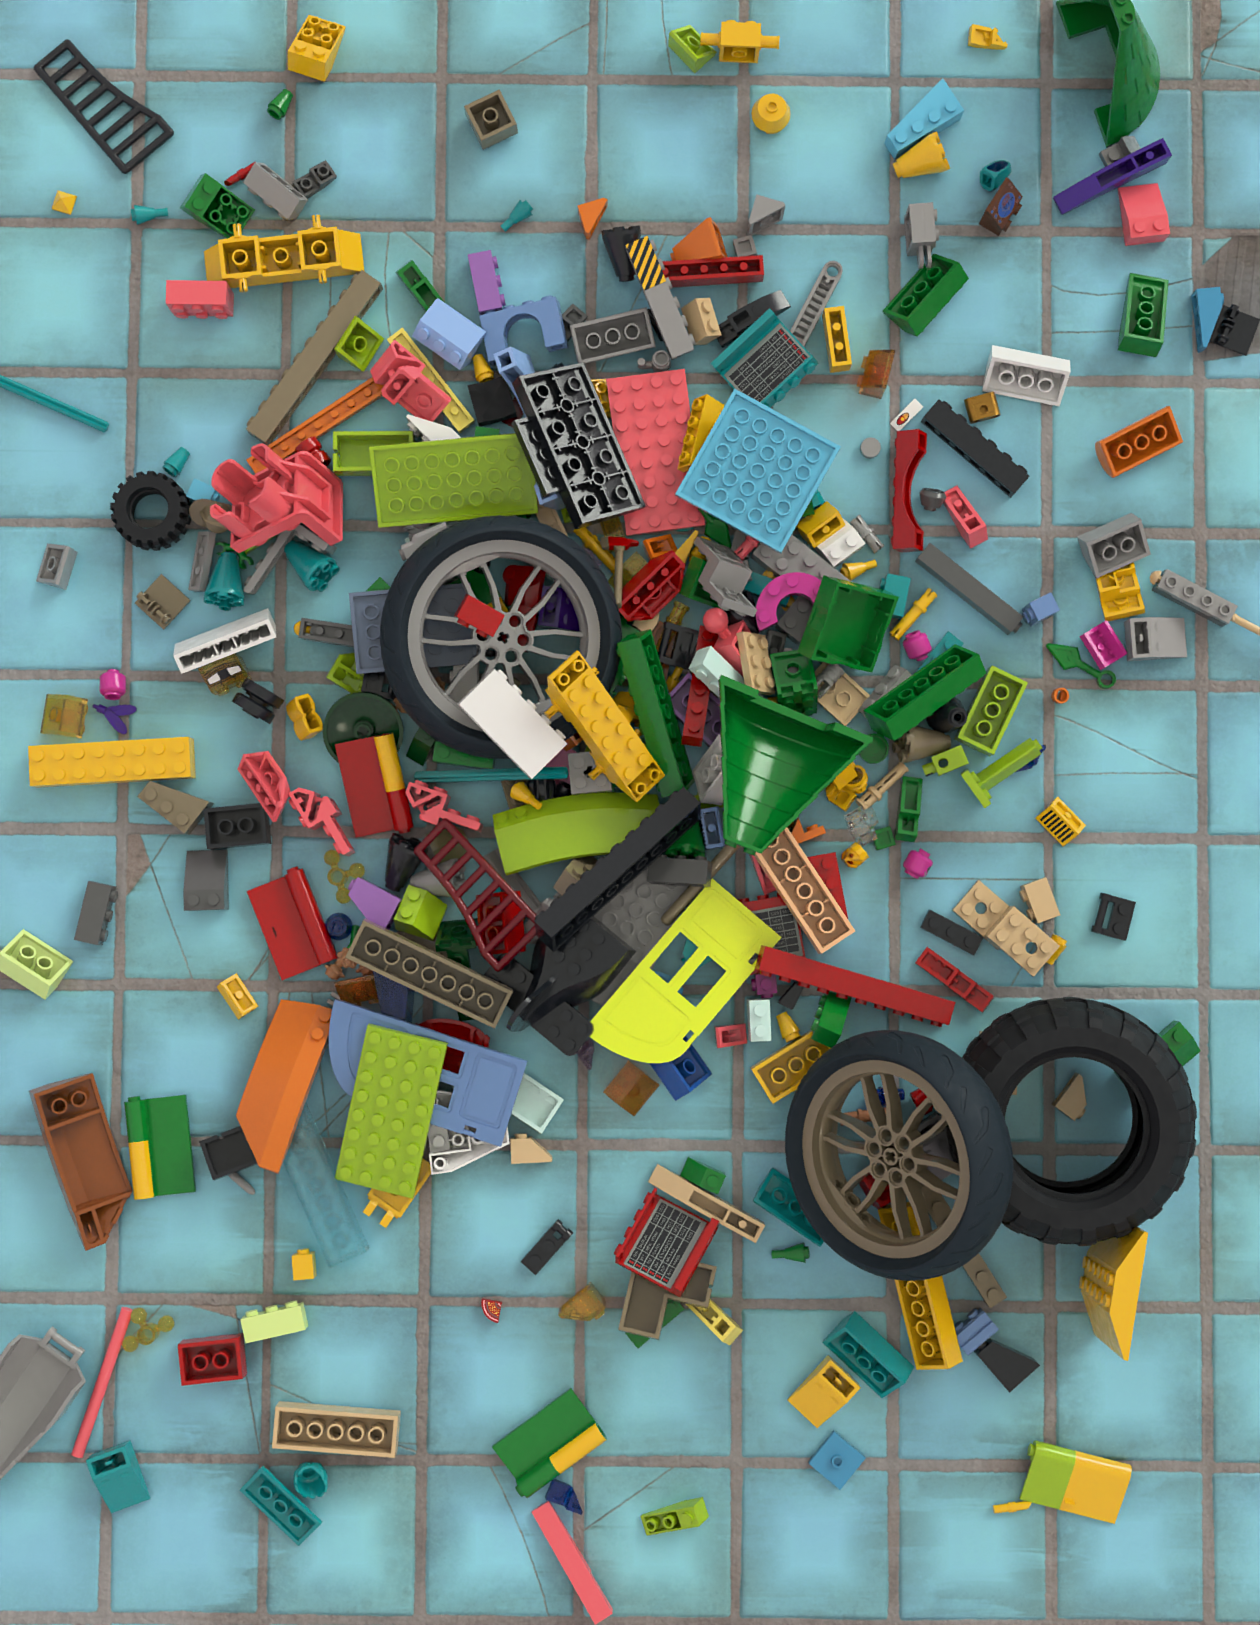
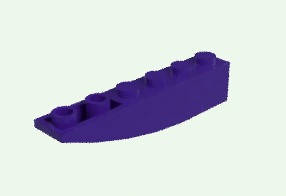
M1164 138L1159 139L1072 185L1054 196L1053 200L1061 215L1165 165L1172 154Z

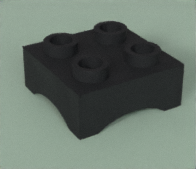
M502 376L487 382L468 385L479 427L517 417L509 385Z

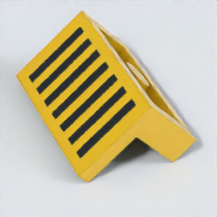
M1059 797L1055 798L1035 818L1063 847L1079 835L1086 826Z

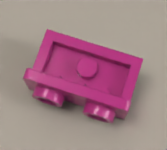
M1107 620L1080 636L1100 670L1127 655V651Z

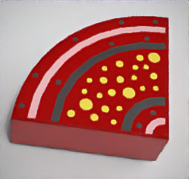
M482 1298L481 1305L484 1314L491 1321L498 1323L502 1302Z

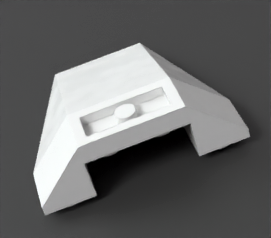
M437 1091L435 1104L448 1107L452 1092ZM430 1124L428 1139L431 1175L453 1172L510 1144L508 1126L502 1146L499 1147L474 1137ZM465 1125L464 1129L476 1132V1128Z

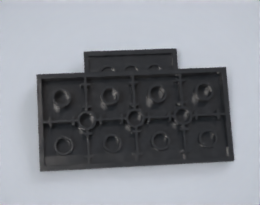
M583 362L521 375L512 383L526 415V418L514 420L511 423L542 496L560 494L575 530L646 507Z

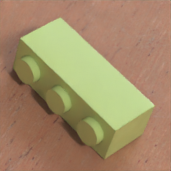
M297 1300L287 1302L285 1306L279 1308L277 1305L268 1306L265 1308L266 1311L250 1310L245 1312L246 1315L240 1319L245 1344L303 1331L308 1327L304 1303H297Z

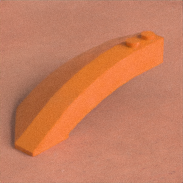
M281 999L236 1113V1118L260 1168L279 1174L315 1075L329 1043L332 1009L321 1005Z

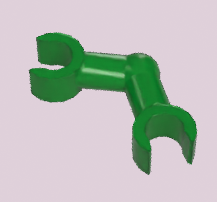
M222 541L215 544L223 546V551L216 553L218 555H221L223 552L235 551L226 542ZM245 551L237 553L241 569H247L244 564L245 560L248 561L249 565H254L253 559L247 556Z

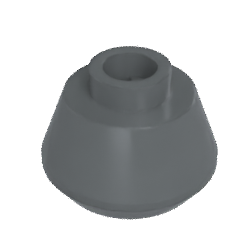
M923 488L919 492L921 505L924 506L925 510L936 511V508H940L946 499L945 492L938 489Z

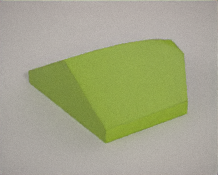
M355 653L339 654L326 678L349 693L360 692L362 689L364 674H356Z

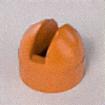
M1056 688L1052 692L1051 698L1055 703L1062 704L1068 701L1069 692L1065 688Z

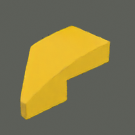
M972 24L969 28L968 46L1004 50L1008 44L999 37L996 27L992 30L989 27Z
M832 783L825 790L828 800L845 812L857 797L854 792L847 790L845 787L838 790Z

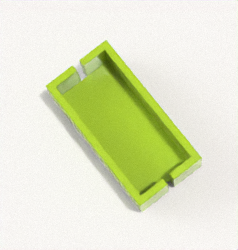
M333 431V450L335 452L333 453V472L337 476H372L369 446L415 442V435L413 431Z

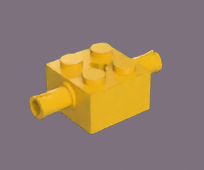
M727 20L726 22H721V31L719 33L701 32L700 46H718L719 62L758 63L761 48L779 49L780 36L762 35L761 23H756L755 21L742 23L735 20Z

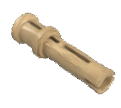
M899 762L874 787L869 786L867 788L868 791L860 798H856L855 802L867 813L876 801L881 800L882 794L908 772L909 769L904 763Z

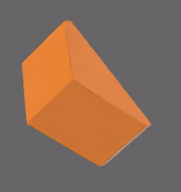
M601 198L577 205L578 215L586 239L590 240L608 207V199Z
M671 534L645 539L642 544L649 561L671 550L674 552L678 550Z

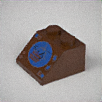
M1005 178L979 222V225L997 236L1000 235L1002 230L1007 231L1012 223L1009 220L1012 214L1016 216L1022 207L1020 201L1023 196L1009 178Z

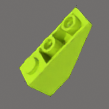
M700 1497L684 1500L642 1514L640 1517L648 1536L699 1527L709 1515L704 1499Z

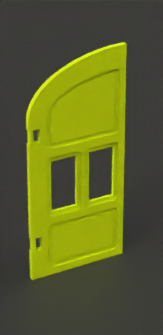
M712 878L710 887H704L591 1020L594 1025V1032L590 1038L612 1052L639 1062L665 1063L675 1060L689 1048L754 971L757 959L752 965L748 961L755 953L759 955L761 945L773 948L782 937ZM681 932L698 949L670 982L667 983L651 970L650 966ZM709 956L726 972L695 1007L677 991L703 960ZM691 1030L694 1034L685 1042L683 1038Z

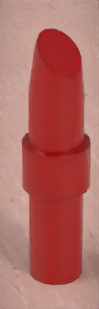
M256 162L236 171L237 173L225 180L224 184L230 186L245 179Z

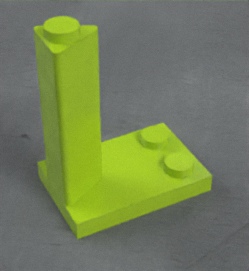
M1029 738L978 774H975L974 771L970 772L967 768L961 772V776L982 806L986 808L991 804L990 799L992 798L988 790L1041 755L1040 750L1043 748L1037 739L1032 741Z

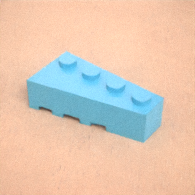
M943 78L887 135L884 145L894 160L927 135L935 131L940 133L961 119L964 109Z

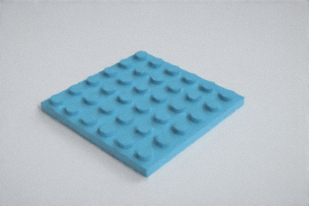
M734 389L676 491L675 496L781 554L841 446Z

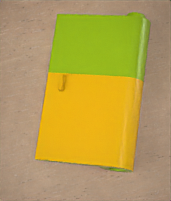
M1034 1440L1033 1444H1029L1027 1455L1030 1456L1031 1464L1019 1497L1020 1500L1115 1524L1131 1478L1132 1468L1130 1464Z

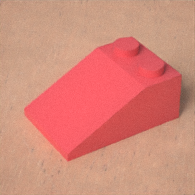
M1158 183L1119 187L1118 195L1125 246L1164 242L1170 235L1168 214Z

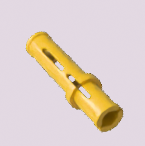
M586 527L574 529L573 532L585 543L584 546L589 548L614 575L615 558L608 550L602 549L598 537L593 535Z
M930 588L926 590L918 601L915 600L913 602L912 608L889 632L893 638L895 637V640L899 641L918 617L927 611L926 608L931 602L937 598V594L934 591L931 592Z

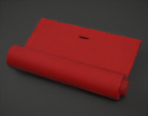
M298 866L288 869V874L284 875V877L247 891L282 981L338 958L303 868L299 869Z

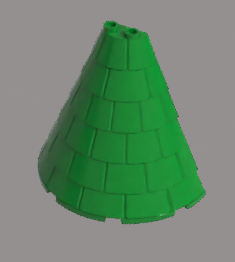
M1059 0L1056 2L1068 39L1106 28L1116 57L1111 104L1095 108L1094 110L1106 148L1117 144L1121 137L1129 136L1137 127H1140L1155 103L1160 82V66L1155 46L1131 0Z
M720 675L718 683L724 808L723 839H725L724 844L736 848L737 845L744 848L743 852L755 856L756 852L761 854L818 797V794L851 764L860 752L872 743L873 737L837 722L823 723L758 696L759 690Z

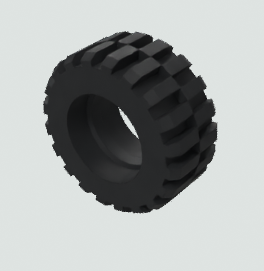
M147 471V474H144L143 472H138L135 478L130 475L126 478L128 482L124 485L120 483L117 486L120 490L118 493H113L112 498L115 502L110 503V510L113 511L111 519L115 523L114 527L132 545L143 550L152 549L159 551L160 547L165 549L171 547L170 543L173 541L175 543L181 540L179 535L181 533L183 535L186 534L187 529L185 526L186 524L190 525L191 522L189 517L190 506L188 505L190 501L186 497L184 490L173 479L168 478L162 473L156 474L154 471ZM151 494L163 496L168 502V512L163 522L153 528L140 527L134 518L138 502Z

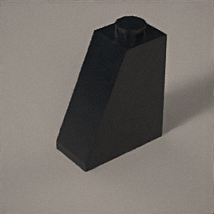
M991 1338L974 1350L1009 1393L1040 1366L1034 1358Z

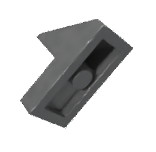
M1134 136L1121 137L1117 144L1101 151L1099 156L1106 167L1141 148Z

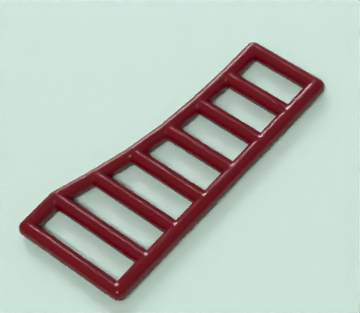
M444 818L414 848L415 855L432 872L457 905L482 957L495 971L500 972L536 936L535 925L499 962L491 952L526 916L534 923L537 914L448 819ZM446 829L453 838L430 859L424 850ZM459 843L467 852L443 874L437 865ZM473 858L480 867L456 890L450 883V880ZM486 872L494 881L467 907L461 897ZM500 887L507 896L477 926L472 914ZM514 902L521 911L485 945L481 933Z

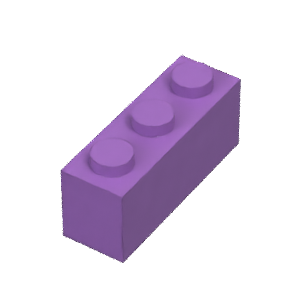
M491 250L468 254L479 315H484L489 310H503L502 306H506L504 294H499L498 288L502 287L500 275L495 274V268H498L496 256L492 257Z

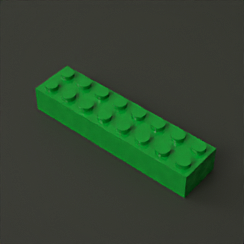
M649 629L629 634L617 643L616 650L619 658L622 659V671L629 683L628 692L634 700V712L639 717V729L641 734L644 735L645 747L665 774L656 784L657 790L661 792L662 798L668 797L674 791H679L683 787L688 790L695 780L685 745L681 744L682 735L652 631Z

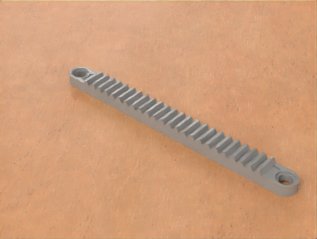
M829 261L824 265L790 330L804 347L841 278L843 269L837 261ZM834 267L837 269L838 274L831 277L828 275L827 269Z

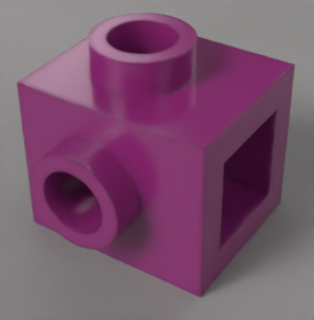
M755 974L754 979H751L752 991H756V995H761V998H772L773 993H778L775 974H772L771 977Z

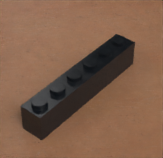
M938 399L922 418L921 422L1011 498L1029 478L1027 470L1021 465L1017 466L1009 454L998 450L997 445L992 440L984 438L978 428L971 427L963 415H957L952 411L950 404Z

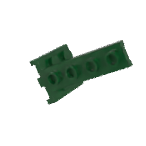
M474 918V921L478 926V918ZM465 919L441 922L435 942L436 952L446 951L447 958L471 969L468 949L477 948V944ZM458 1012L459 1021L475 1020Z

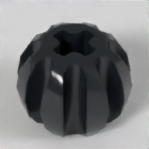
M554 779L528 780L527 787L537 800L551 799L556 793Z

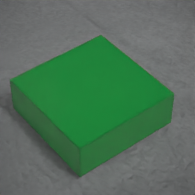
M890 826L870 832L876 851L896 845Z

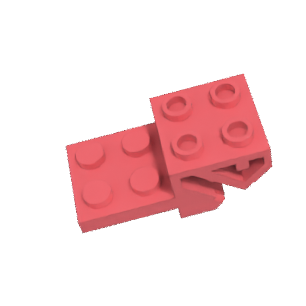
M394 340L370 370L374 382L384 385L381 389L382 396L393 405L398 402L413 416L433 422L452 398L421 373L426 365Z
M415 780L414 783L409 782L405 793L412 807L420 810V820L437 826L446 818L451 823L478 832L482 831L483 824L479 823V818L468 814L465 818L461 816L459 811L450 808L447 810L451 799L447 794L448 791L434 786V789H430L427 783Z
M299 787L288 793L290 796L288 801L294 810L299 811L301 816L298 818L304 827L316 830L323 826L326 834L335 840L333 846L339 854L350 856L355 853L336 820L342 813L332 798L327 796L321 798L320 794Z

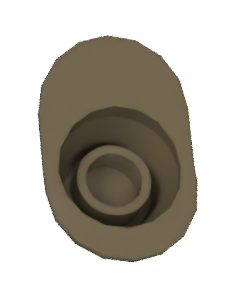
M209 499L194 501L189 508V515L196 524L206 527L214 533H223L228 530L211 517L210 506L217 504L226 512H232L231 505Z

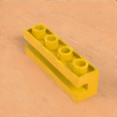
M708 394L694 399L691 406V415L687 422L688 427L683 439V448L679 456L677 468L683 473L691 467L724 408V404Z

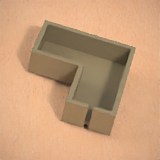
M699 1263L681 1298L631 1272L618 1330L659 1340L668 1300L708 1309L712 1289L708 1287H713L717 1266Z

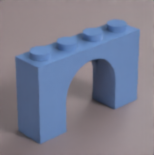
M545 296L540 301H525L520 306L509 305L505 306L503 310H489L484 315L479 316L481 327L486 331L484 342L488 362L492 366H496L493 354L509 347L507 340L508 332L512 325L521 319H534L541 324L545 347L549 352L568 348L560 303L556 297Z

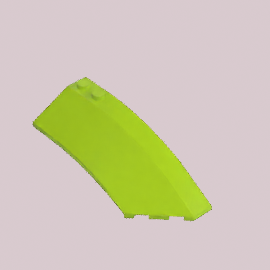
M618 792L570 795L540 801L542 807L539 810L530 804L493 814L494 831L504 872L507 876L562 860L609 854L611 848L615 844H620L624 841L626 835L631 830L635 831L645 817H650L654 814L655 809L660 805L658 795L645 794L638 802H635L626 793Z

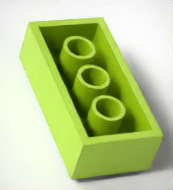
M991 665L987 669L967 710V721L958 729L954 740L989 757L994 755L1028 682Z

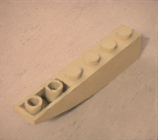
M659 1164L656 1165L648 1180L649 1183L711 1219L718 1220L721 1225L754 1243L757 1242L765 1227V1223L760 1219Z

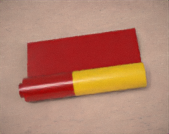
M386 733L335 744L355 837L391 830L399 831V834L410 832V828L414 827L405 793L406 788L394 734Z

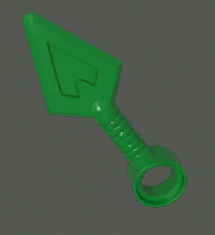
M698 508L707 521L704 534L717 543L731 549L728 525Z
M1051 643L1046 645L1063 670L1078 667L1095 677L1098 686L1102 689H1108L1115 684L1116 676L1112 671L1104 670L1100 672L1081 661L1078 647ZM1107 674L1111 677L1112 681L1109 685H1104L1101 682L1102 675Z

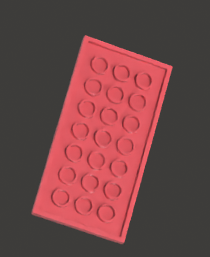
M685 369L606 379L613 432L646 505L643 509L624 515L626 536L705 526L704 517L698 508L675 496L676 491L688 472L683 473L677 469L679 456L683 448V439L688 427L687 422L691 415Z

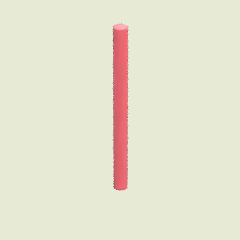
M121 1308L71 1453L74 1457L83 1458L133 1314V1310L130 1308Z

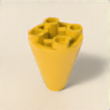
M937 131L927 135L897 158L896 162L892 163L898 178L902 176L903 178L941 173L950 169Z

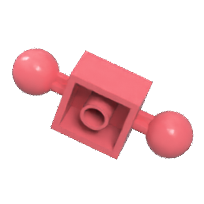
M710 608L703 616V625L707 631L719 635L713 648L743 676L736 633L742 631L752 632L744 620L728 626L729 619L727 613L721 608Z

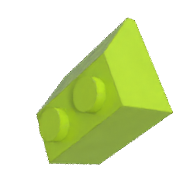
M408 885L394 917L395 929L434 941L448 906L429 891Z

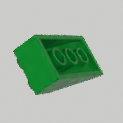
M1134 273L1129 274L1119 331V351L1157 357L1164 343L1169 280Z

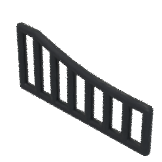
M69 39L64 40L34 65V71L123 174L130 172L174 135L173 129L159 114L138 103L110 83ZM68 49L74 58L50 77L44 68ZM81 64L87 72L62 91L56 83ZM94 77L101 85L75 106L69 97ZM107 90L116 96L89 120L82 115L81 112ZM123 102L132 107L128 113L101 135L94 129L97 123ZM142 113L150 118L114 149L107 144L106 141L138 114ZM158 124L164 133L125 164L119 158V155Z

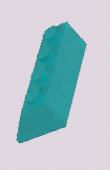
M855 1311L846 1316L822 1342L881 1398L904 1385L914 1369V1366Z

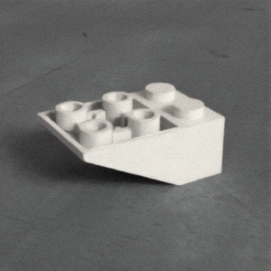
M409 414L406 416L409 430L413 431L415 437L418 438L420 436L422 441L461 438L451 427Z

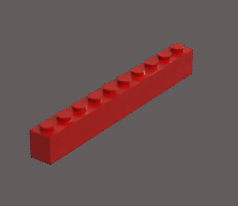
M761 945L755 969L760 970L759 974L771 977L772 974L779 976V980L788 983L791 982V979L799 981L798 986L808 989L810 985L816 986L819 992L829 994V991L836 992V997L846 1000L850 996L856 998V1003L867 1005V1002L874 1003L873 1008L883 1011L886 1010V1007L891 1008L894 1014L904 1016L905 1013L912 1015L911 1019L921 1022L925 1018L931 1020V1025L942 1027V1024H950L956 1003Z

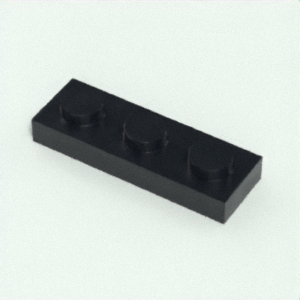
M928 910L920 928L971 955H975L983 940V937L932 910Z

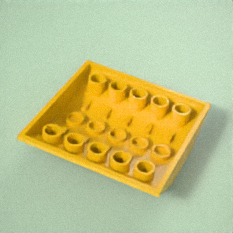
M1137 1226L1132 1228V1232L1118 1239L1114 1237L1091 1245L1087 1251V1256L1083 1258L1082 1267L1085 1268L1084 1275L1080 1277L1079 1288H1081L1094 1335L1126 1361L1129 1359L1148 1232Z

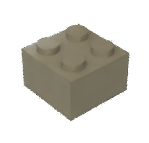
M500 89L464 106L466 117L483 150L518 133L517 123Z

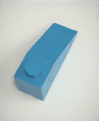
M1220 287L1196 289L1191 295L1198 353L1208 346L1222 305L1224 304V294L1221 293Z

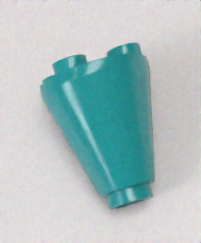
M292 540L284 548L289 562L303 584L310 591H324L331 578L340 570L337 562L332 557L322 552L320 553L301 542Z
M223 552L221 557L218 558L205 590L204 602L217 605L220 610L229 611L231 607L244 606L245 596L237 555L231 552Z

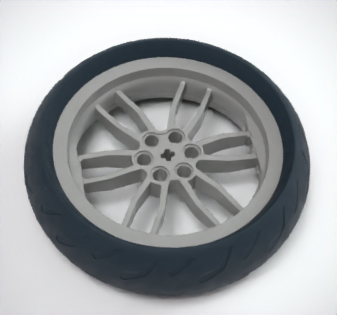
M498 515L469 519L454 524L432 536L412 553L399 570L388 591L381 618L380 646L389 684L403 709L420 728L442 744L459 752L489 759H510L457 705V702L449 697V694L464 674L481 661L487 665L482 675V680L494 669L497 663H500L503 666L504 674L508 677L506 681L513 686L514 680L511 667L518 665L530 680L538 697L534 705L537 707L535 711L541 716L552 706L551 699L544 698L539 683L522 658V654L524 651H528L544 657L567 660L571 655L551 653L533 646L534 636L552 634L580 638L579 652L591 669L593 667L598 669L599 674L596 676L609 693L619 668L620 658L616 647L617 643L622 640V629L616 599L606 576L593 558L579 544L546 524L516 516ZM496 558L515 559L534 566L533 571L519 588L508 612H503L501 609L496 584L486 564ZM475 568H482L489 586L493 609L505 615L493 637L488 635L484 641H480L477 638V633H475L477 628L469 625L468 629H471V639L457 641L425 639L423 637V627L426 619L451 622L465 627L457 623L458 618L430 615L427 613V610L442 584L447 579L457 575L466 594L476 598L465 575H467L466 572ZM543 570L554 579V583L542 599L523 615L518 611L524 593L537 573ZM561 586L574 607L579 631L573 632L557 629L527 630L526 622L546 604L556 588ZM511 616L518 618V626L512 627L510 625L509 619ZM500 632L502 635L506 634L507 639H504L505 643L497 639L500 636ZM521 634L527 638V643L524 646L519 645L517 642V638ZM423 645H476L479 652L459 670L447 689L443 691L429 669ZM489 648L495 652V657L492 660H488L485 657V652ZM508 651H512L515 654L513 662H508L505 658ZM557 712L549 719L551 721L550 726L554 731L558 729L566 737L564 741L577 733L572 723L567 722L561 713Z

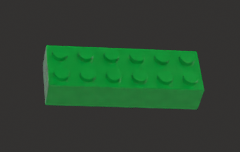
M954 644L863 710L871 730L893 741L901 738L903 734L916 727L926 717L931 716L937 709L947 704L956 695L964 692L971 684L979 681L986 674L979 654Z

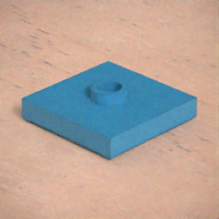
M833 1430L808 1463L841 1490L866 1457Z

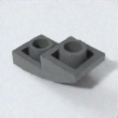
M325 160L310 168L308 174L292 181V186L308 199L334 181L337 175Z

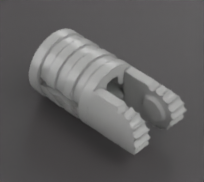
M838 664L827 665L816 677L817 686L822 681L824 682L818 690L819 699L845 674Z

